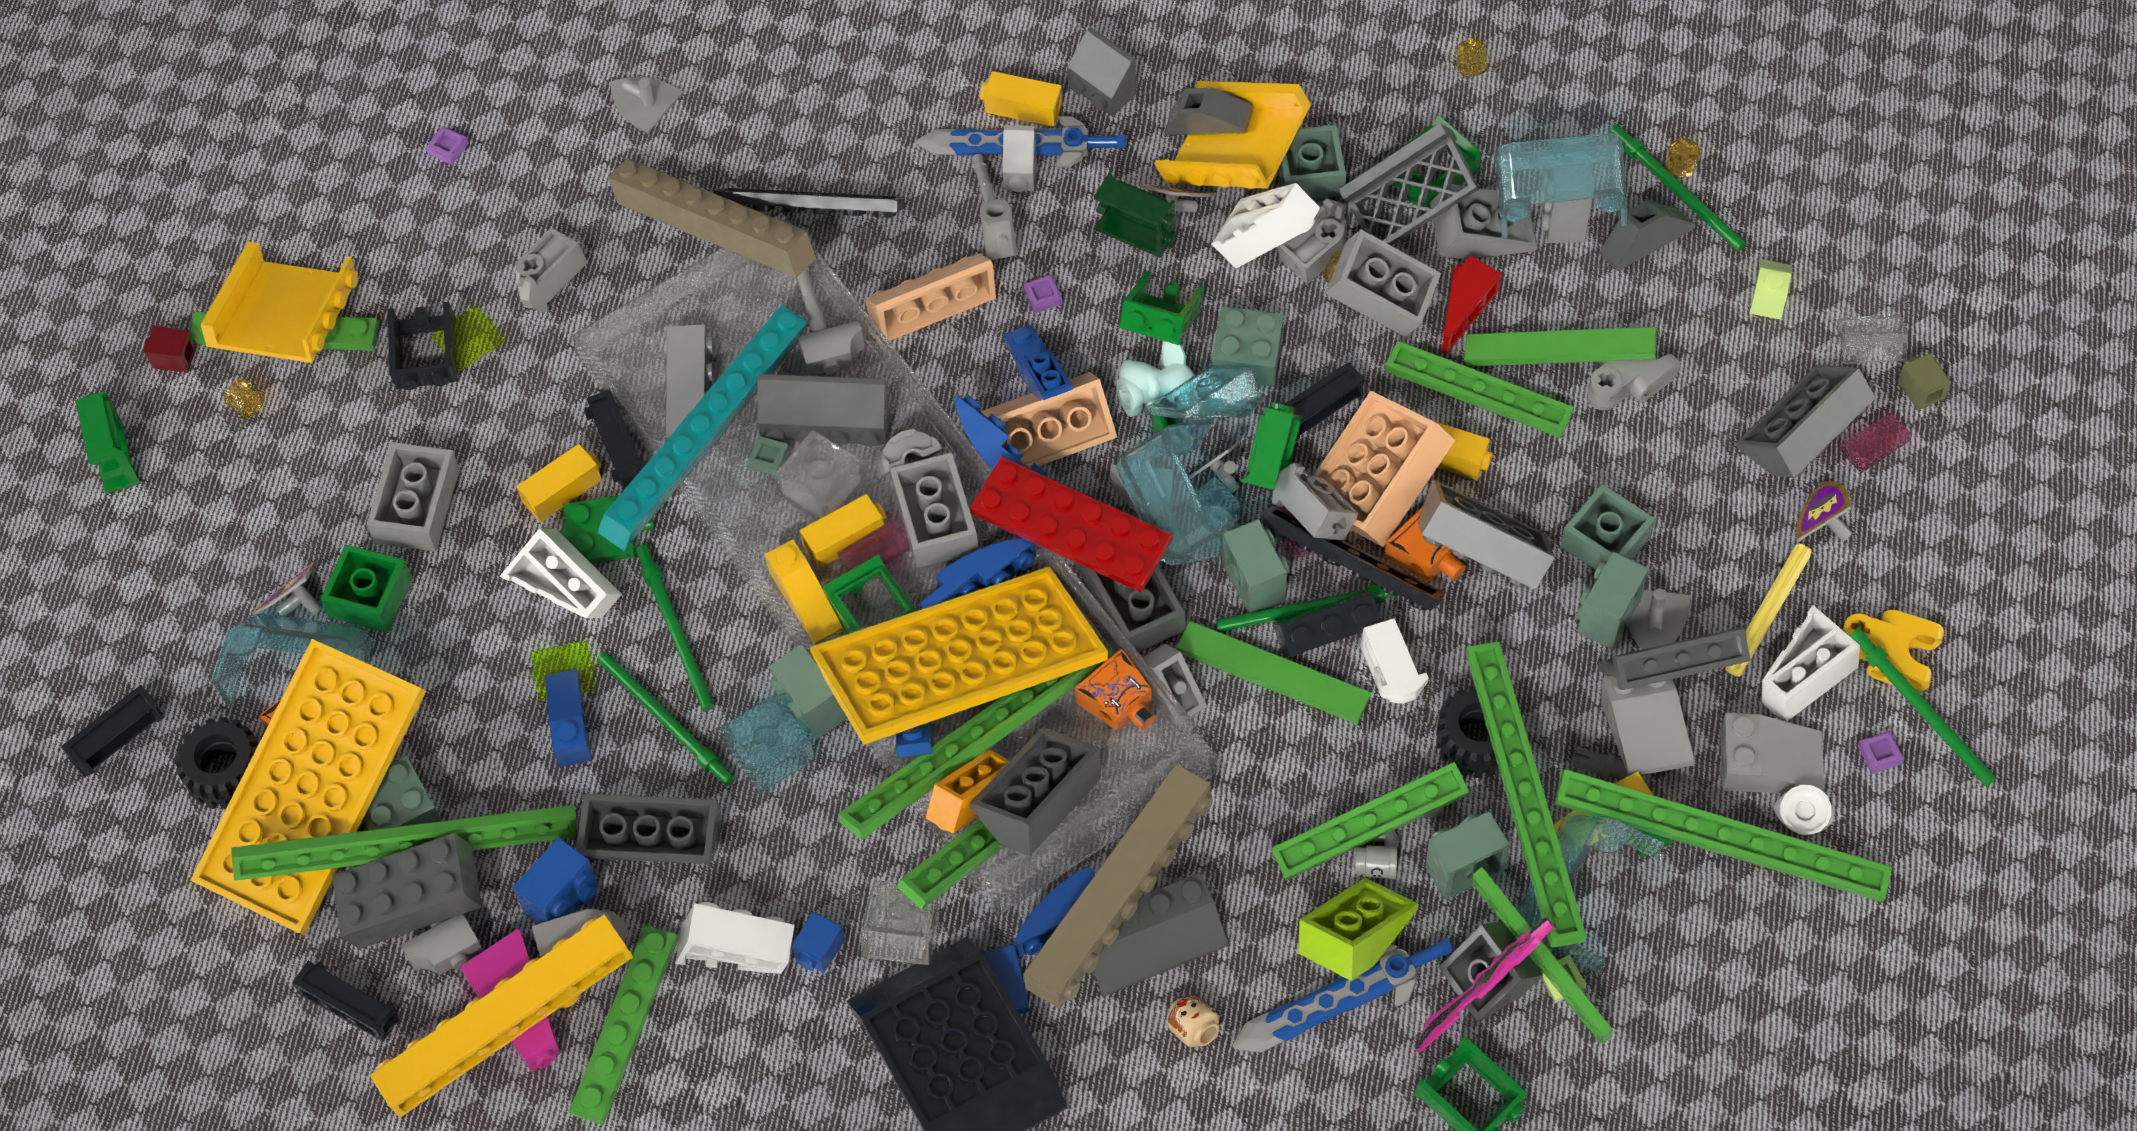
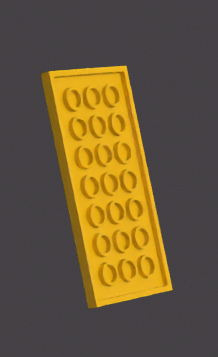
M1049 566L811 646L810 656L818 665L827 685L863 745L1107 661L1108 650Z
M311 639L190 881L297 933L305 935L332 882V875L336 874L338 868L234 881L231 848L357 832L426 690Z

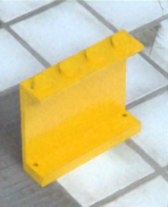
M1198 81L1195 88L1212 87L1252 104L1254 108L1246 133L1187 135L1174 161L1169 159L1155 160L1154 164L1167 184L1173 185L1186 184L1268 189L1311 106L1300 84Z
M248 241L201 322L206 346L312 363L318 351L323 349L325 338L328 332L333 330L340 310L345 308L349 293L358 283V272L354 269L352 257L347 256L345 262L341 264L339 272L265 262L260 243Z

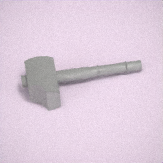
M975 154L972 157L974 173H976L980 186L979 191L984 201L980 206V218L986 257L990 260L1015 256L1017 255L1011 207L1004 199L996 200L993 191L994 186L991 184L988 165L985 163L984 156L982 154Z
M806 268L797 279L812 333L798 336L800 350L808 376L821 373L830 374L837 372L840 368L853 365L855 356L865 349L862 329L859 321L827 329L822 309L812 286L809 269Z
M463 914L429 925L431 927L430 930L401 945L415 971L421 969L431 970L439 976L452 968L459 969L469 959L483 952L479 941Z

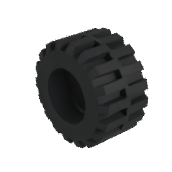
M1469 686V692H1465L1462 688L1456 691L1455 698L1450 695L1446 700L1445 706L1441 707L1436 731L1437 749H1440V757L1443 761L1449 759L1448 765L1453 762L1456 763L1457 767L1460 768L1461 775L1467 776L1468 772L1474 773V778H1481L1482 773H1487L1488 777L1494 776L1496 769L1499 770L1491 740L1475 741L1465 736L1461 731V728L1469 723L1479 722L1486 724L1475 686Z
M220 717L218 722H214L213 718L206 720V725L200 726L198 723L193 726L194 732L191 734L186 732L182 737L185 741L184 744L178 743L176 751L179 755L175 756L176 771L190 795L201 805L206 803L208 808L216 809L219 804L222 809H226L259 743L251 730L246 725L242 726L240 721L233 719L230 723L227 718ZM223 754L236 755L234 762L227 769L218 773L206 772L208 765L216 757Z

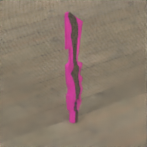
M1546 917L1536 927L1523 933L1516 942L1508 945L1500 956H1496L1493 959L1489 968L1477 974L1472 987L1430 1016L1417 1043L1416 1051L1422 1052L1460 1018L1459 1012L1475 998L1482 999L1516 964L1519 965L1540 944L1544 937L1556 927L1555 923L1549 917Z

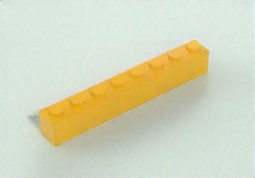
M605 915L600 918H593L582 926L581 931L572 937L558 941L549 953L541 958L529 961L523 970L514 977L501 980L492 992L483 998L472 1000L460 1014L440 1022L436 1026L435 1031L425 1038H418L412 1041L407 1046L406 1051L395 1058L383 1061L370 1077L389 1107L401 1118L632 959L633 956Z

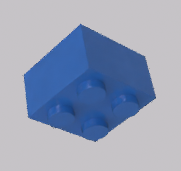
M558 837L512 888L523 913L535 923L540 924L577 912L583 904L587 905L593 900L599 886L589 860Z

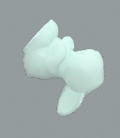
M1163 341L1162 354L1159 360L1161 370L1144 362L1129 359L1123 361L1119 369V379L1117 380L1116 388L1120 403L1128 416H1137L1145 403L1147 407L1151 408V405L1158 403L1160 397L1174 405H1184L1192 398L1196 379L1191 369L1186 365V355L1180 344L1176 345Z

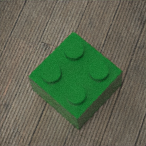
M345 544L320 600L330 618L389 633L413 578L405 560Z

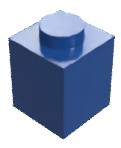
M812 912L792 944L796 962L807 970L813 971L815 968L825 973L845 941L843 928L825 917Z

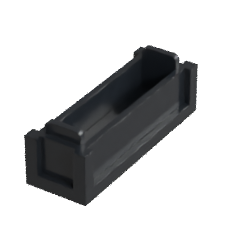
M1350 362L1283 404L1295 407L1294 414L1302 416L1296 441L1300 440L1301 434L1356 398L1358 400L1363 399L1362 384L1365 379Z
M609 389L586 398L589 407H586L584 412L587 420H594L615 468L611 471L613 481H620L624 489L642 470L643 464Z
M140 685L64 743L61 748L70 762L86 778L90 773H94V768L155 721L159 723L164 714L157 707V702Z
M308 960L292 982L299 995L384 1042L399 1021L398 1017L393 1014L395 1011L394 1004L391 1001L383 1004L325 971L326 968L322 962L319 961L314 965V963Z

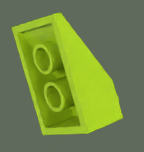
M1365 877L1300 919L1298 954L1353 981L1377 963L1417 912L1419 904Z

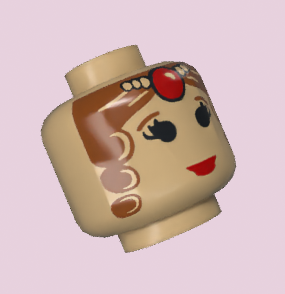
M1191 995L1180 998L1170 1007L1168 1028L1186 1046L1203 1047L1211 1043L1217 1036L1219 1016L1201 997Z

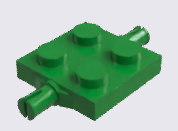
M620 495L563 504L565 522L563 531L559 532L591 564L635 557L634 540L623 551L597 533L604 513ZM653 517L641 531L654 530Z

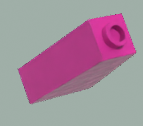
M517 928L462 965L460 969L477 996L483 998L492 992L501 980L512 978L521 972L524 966L531 961V957L525 940ZM549 1016L510 1042L531 1072L537 1068L542 1069L549 1066L556 1056L561 1053Z

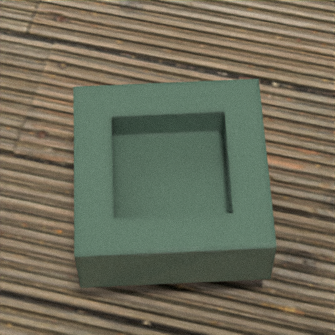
M758 436L747 461L748 468L778 477L790 451L789 445Z

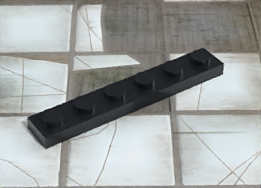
M1275 505L1264 510L1261 515L1260 523L1266 526L1273 535L1278 537L1286 536L1294 540L1298 548L1309 552L1315 551L1323 555V559L1334 566L1342 565L1352 570V574L1355 577L1364 581L1371 580L1381 585L1380 588L1384 592L1394 596L1401 595L1409 599V603L1417 609L1432 611L1442 601L1445 592L1343 540L1314 538L1292 514Z

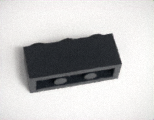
M1361 592L1272 624L1282 654L1292 657L1363 632L1364 627L1381 623L1382 621L1373 593Z

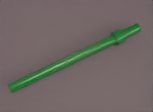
M1618 124L1610 129L1609 134L1624 147V152L1632 159L1639 160L1737 252L1745 247L1746 242L1645 150L1646 146L1638 138H1632Z
M646 544L640 545L635 551L643 568L641 574L645 583L650 585L702 711H710L715 705L662 582L663 573L659 564L654 563L648 546Z
M1372 584L1368 585V589L1216 619V626L1218 632L1282 620L1361 592L1373 593L1376 604L1385 602V598L1395 596L1384 592L1380 588L1381 585Z
M1859 627L1849 636L1860 645V649L1866 654V661L1873 668L1876 666L1986 787L1997 778L1886 658L1888 656L1887 652L1880 645L1876 647Z
M604 651L598 656L597 661L697 758V763L706 772L714 774L726 787L734 782L735 776L720 763V757L711 748L706 749L608 652Z

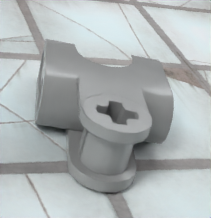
M1634 323L1633 325L1629 326L1628 328L1641 327V326H1640L1638 323ZM1669 353L1653 360L1598 361L1596 363L1600 367L1591 375V386L1588 389L1587 400L1592 407L1602 411L1614 408L1615 405L1630 394L1639 402H1645L1676 378L1681 362Z

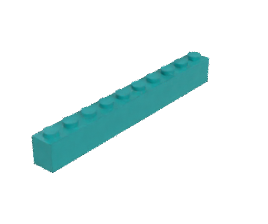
M782 304L604 513L597 532L623 551L626 550L757 393L758 374L772 375L799 342L798 336L802 335L807 321Z

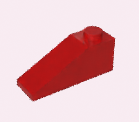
M1471 255L1463 264H1457L1450 276L1452 284L1442 343V352L1446 355L1494 298L1500 288L1501 273Z

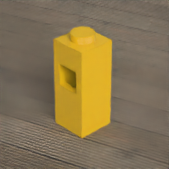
M992 71L989 81L984 82L982 85L980 99L984 100L985 113L1055 127L1062 106V87L1057 84Z
M1436 422L1455 440L1437 468L1478 481L1481 471H1488L1493 457V453L1488 451L1490 439Z
M577 444L516 486L521 501L541 523L563 508V504L570 503L602 481L598 469L601 467V463L591 450L586 452L580 444Z
M865 494L800 529L802 546L819 570L885 533L883 520L886 519V514L878 502L873 504L869 496Z

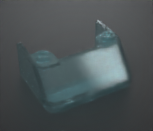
M1607 133L1503 144L1496 149L1495 160L1502 238H1508L1507 221L1517 222L1523 220L1531 213V204L1594 199L1595 206L1604 212L1611 213L1619 210L1621 227L1627 226L1622 140L1618 135Z
M1212 419L1169 425L1126 451L1116 465L1119 477L1139 519L1172 534L1173 540L1161 559L1169 565L1222 557L1223 533L1250 523L1235 525L1231 515L1223 507L1218 505L1203 506L1178 456L1195 451L1214 425Z
M263 613L255 614L227 632L212 681L224 703L232 704L245 657L254 652L256 648L304 654L311 639H314L367 663L372 648L371 638L368 632L360 626Z
M1572 813L1563 819L1556 832L1571 886L1591 847L1600 852L1610 854L1619 851L1626 844L1659 861L1663 854V842L1612 818ZM1532 882L1517 909L1531 928L1536 927L1542 921ZM1547 935L1542 940L1548 949L1564 957L1570 955L1574 962L1603 975L1606 967L1605 958L1576 944L1550 948Z

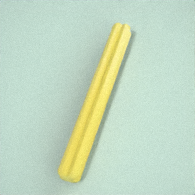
M1802 543L1796 544L1745 631L1750 660L1810 558L1812 550ZM1749 662L1727 666L1725 670L1735 677H1740Z

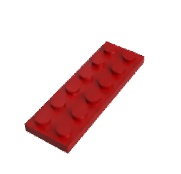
M1002 456L969 508L970 513L976 517L1141 593L1173 540L1171 533Z

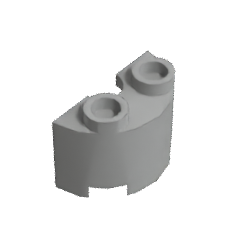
M915 429L901 431L884 445L877 456L876 470L878 478L881 479L890 475V468L905 465V458H911L915 462L935 456L943 448L935 437H930L924 432H919Z

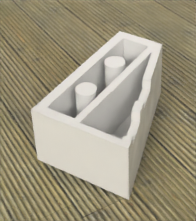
M1297 183L1241 198L1212 242V245L1235 268H1238L1301 233L1307 232L1314 225V217L1320 207Z
M540 528L500 575V577L513 581L533 593H538L552 600L551 602L584 618H602L622 595L556 529Z
M1812 605L1800 628L1796 629L1793 639L1785 651L1782 650L1762 680L1761 703L1780 720L1789 721L1858 668L1860 645Z
M694 903L681 926L675 964L686 965V959L706 960V967L717 968L718 962L738 964V970L781 974L789 963L794 924L785 923V920L780 917L770 916L762 918L752 916V913L747 910L736 909L729 911L719 909V906L714 903Z

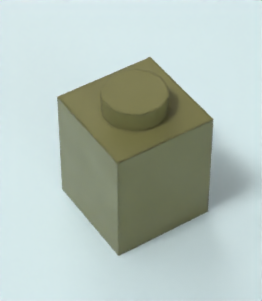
M1931 353L1920 358L1915 356L1907 360L1902 366L1898 383L1917 410L1945 399L1951 381Z

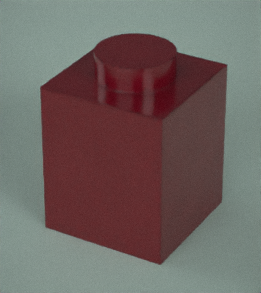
M153 326L150 337L145 339L143 351L152 368L188 373L197 346L189 330Z

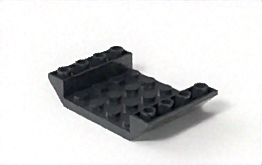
M968 937L955 942L846 1001L862 1031L866 1030L923 1131H1027L1068 1108L1043 1053L983 952Z

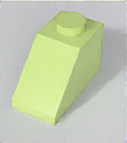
M1760 260L1750 314L1781 320L1787 299L1792 265Z

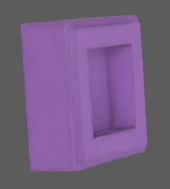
M442 126L426 146L427 154L453 165L469 142L466 136Z
M1052 274L1023 283V290L1033 314L1063 304L1061 294Z
M1890 731L1860 740L1858 743V748L1871 774L1890 769L1904 762V757Z

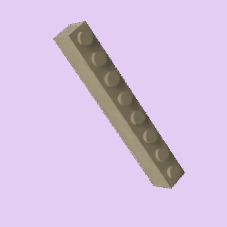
M627 158L607 177L618 204L794 278H797L816 259L807 231Z
M1177 764L1173 767L1023 974L1025 989L1061 1009L1066 1000L1071 1001L1074 999L1080 989L1081 984L1079 982L1086 973L1091 974L1095 970L1100 960V953L1105 946L1110 947L1115 942L1119 934L1118 928L1125 919L1128 921L1133 917L1140 897L1143 893L1148 894L1153 889L1157 881L1156 875L1161 868H1167L1171 864L1176 854V847L1181 841L1185 842L1191 836L1194 830V822L1199 815L1204 816L1209 811L1213 798H1211V784L1208 781Z

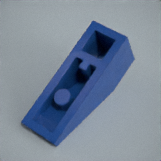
M578 669L546 675L549 726L553 752L559 767L592 761Z

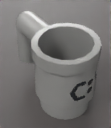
M1394 830L1370 841L1384 843V846L1367 845L1366 848L1356 847V875L1396 880L1397 833Z

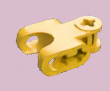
M1897 610L1885 611L1881 620L1860 613L1853 614L1847 618L1842 629L1847 635H1850L1859 627L1876 647L1880 645L1887 652L1888 656L1886 658L1917 692H1923L1929 688L1932 677L1929 667L1915 661L1911 657L1909 649L1923 648L1933 650L1937 648L1944 637V629L1940 624ZM1860 649L1859 659L1866 661V654ZM1868 663L1867 673L1869 676L1892 684L1876 666L1873 668Z

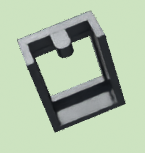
M443 302V315L430 317L426 308L417 307L414 309V319L400 321L394 308L387 309L389 375L396 389L413 390L419 386H444L448 383L458 382L455 335L456 316L450 303ZM444 330L445 364L403 368L402 335Z

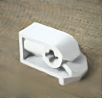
M1395 618L1364 627L1360 648L1380 696L1392 703L1404 704L1416 700L1428 683L1429 677L1427 673L1418 675Z

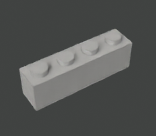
M705 324L667 327V439L708 392L709 382H714L713 363H709V355H714L713 336H707Z

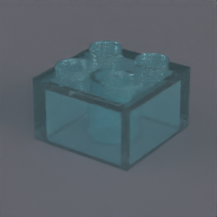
M777 693L720 728L725 746L759 794L816 760L812 742Z

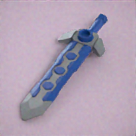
M1059 116L1064 129L1035 128L1037 155H1061L1055 163L1056 168H1068L1083 160L1082 157L1088 154V148L1126 149V135L1089 136L1084 124L1072 116ZM975 128L935 129L917 139L916 144L933 155L1003 154L1004 130H977Z
M1445 937L1439 940L1438 943L1408 956L1405 950L1397 949L1396 945H1390L1372 968L1353 981L1340 977L1329 985L1246 1022L1234 1041L1233 1048L1235 1050L1262 1053L1343 1012L1351 1011L1387 994L1395 989L1394 1006L1398 1007L1408 1002L1416 986V968L1438 957L1452 953V946L1448 938Z

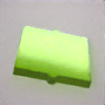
M476 306L456 318V361L460 371H463L505 342V338L494 327L493 320H488ZM438 330L431 337L443 350L442 353L445 357L444 330Z
M587 641L531 652L534 671L531 677L536 683L539 702L547 700L545 676L578 669L582 693L595 691L592 672L595 665L590 660Z

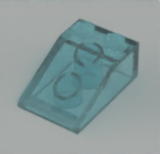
M1210 365L1143 410L1145 415L1185 419L1244 418L1252 414L1253 408L1264 401L1251 368Z

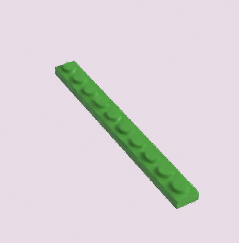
M1500 642L1467 646L1466 657L1542 920L1549 917L1555 923L1554 926H1556L1547 935L1550 948L1584 943L1586 933Z
M1105 646V648L1108 650L1109 659L1110 657H1112L1111 649ZM1106 661L999 698L932 746L931 754L918 756L838 814L840 824L863 840L931 791L936 783L978 757L1082 682Z
M1564 769L1561 773L1554 801L1555 805L1879 902L1886 899L1892 870L1890 866Z
M574 805L233 847L231 848L234 881L363 865L453 833L471 844L473 850L552 841L558 837L560 839L575 838Z

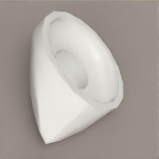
M1799 785L1791 788L1773 806L1778 819L1787 828L1802 835L1819 833L1831 825L1834 820L1828 796L1821 789L1812 785Z

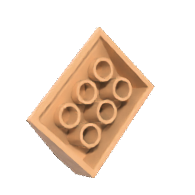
M1370 391L1313 476L1320 477L1330 483L1357 511L1358 516L1351 529L1384 547L1386 541L1391 537L1455 440L1436 422Z

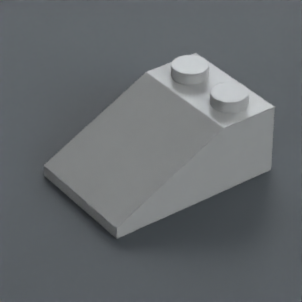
M1451 184L1450 191L1459 192L1466 186ZM1479 188L1478 191L1433 219L1440 256L1468 259L1471 255L1474 258L1534 252L1537 249L1526 195ZM1441 193L1430 202L1431 209L1438 205Z
M1602 677L1601 705L1628 776L1639 772L1640 775L1694 765L1695 760L1673 679L1620 690L1616 677Z
M1725 713L1720 729L1722 791L1786 793L1791 788L1799 785H1812L1825 792L1822 731L1760 714Z

